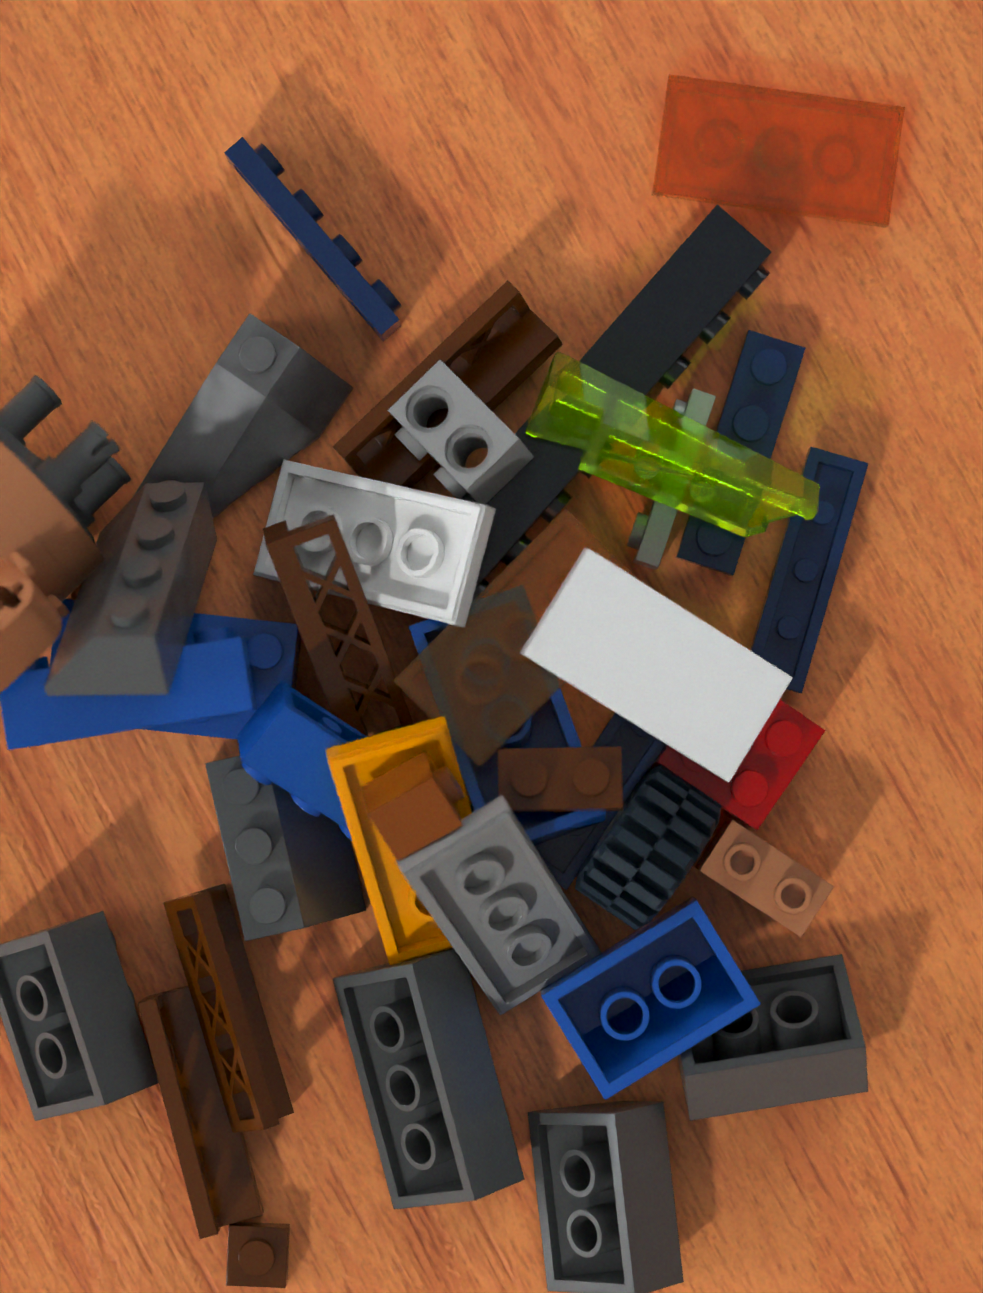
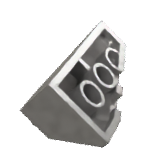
M249 314L212 368L134 496L146 483H160L168 480L181 483L205 482L212 518H215L228 505L258 482H262L274 473L275 469L282 465L283 460H289L300 450L305 449L317 440L353 387L298 345L252 314Z

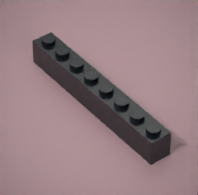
M718 204L515 433L534 458L486 504L496 510L471 604L483 600L493 589L494 586L486 578L500 562H503L510 569L531 546L533 541L525 534L537 520L542 517L550 524L573 497L565 489L581 472L589 479L606 461L612 451L604 444L619 427L629 434L650 411L652 407L644 399L660 382L665 388L669 389L688 368L691 362L684 354L694 342L700 338L708 345L725 326L731 317L723 309L738 293L747 300L770 274L762 265L767 261L771 251ZM468 493L461 498V500L477 503Z

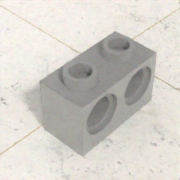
M441 360L427 371L388 410L403 426L394 435L419 461L429 453L441 465L433 475L456 499H461L468 493L477 503L486 505L534 458L522 441ZM444 408L448 409L447 417L443 423L434 428H426L429 417L435 411ZM488 448L487 456L480 465L474 468H465L466 460L474 450Z

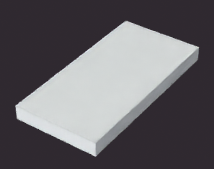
M283 460L266 527L286 520L289 530L334 514L368 604L465 628L496 509L479 503ZM263 535L253 575L280 582ZM329 535L296 546L303 566L325 576L335 555ZM340 567L334 580L347 585ZM309 581L312 590L318 591L320 585ZM329 589V591H328V593H327V594H331V595H335V596H339V597L351 599V598H349V597H347V596H344V595H342V594H339V593H337V592H335V591H332V590H330V589Z
M584 548L520 652L525 657L727 782H730L793 678L589 548Z

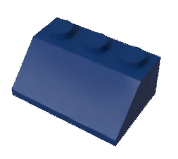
M693 896L540 991L541 997L604 1100L761 1005L705 912Z

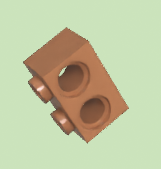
M728 817L695 866L699 871L800 937H802L834 888L833 885Z

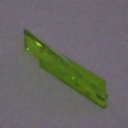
M557 352L555 354L525 433L545 440L584 449L578 469L742 537L765 532L770 522L795 515L803 516L806 521L813 519L817 514L820 491L817 483L564 353Z

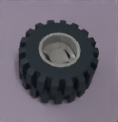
M662 764L650 769L640 779L624 802L623 811H618L584 860L577 873L575 889L634 930L643 927L651 922L664 907L702 853L719 823L721 805Z

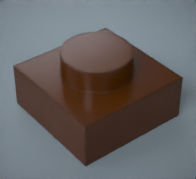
M252 1222L229 1224L226 1286L286 1288L290 1224Z

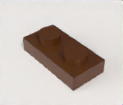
M621 747L498 749L499 796L502 795L513 813L623 811Z

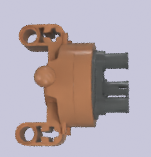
M36 375L0 409V693L13 683L58 638L62 629V618L70 612L62 601L104 561L101 552L95 545L96 542L92 534L87 529L95 521L93 514L124 484L131 481L127 472L111 457L120 450L119 446L113 439L108 440L106 437L109 434L94 421L90 422L87 425L88 427L55 459L48 456L43 460L25 447L26 443L23 438L55 408H59L62 405L56 393Z

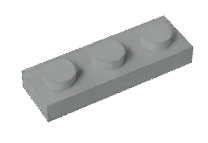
M693 388L687 402L676 399L665 430V433L675 436L668 459L658 455L656 457L646 486V490L656 493L649 515L637 513L627 542L628 547L637 549L633 563L654 570L659 567L716 398L715 395Z

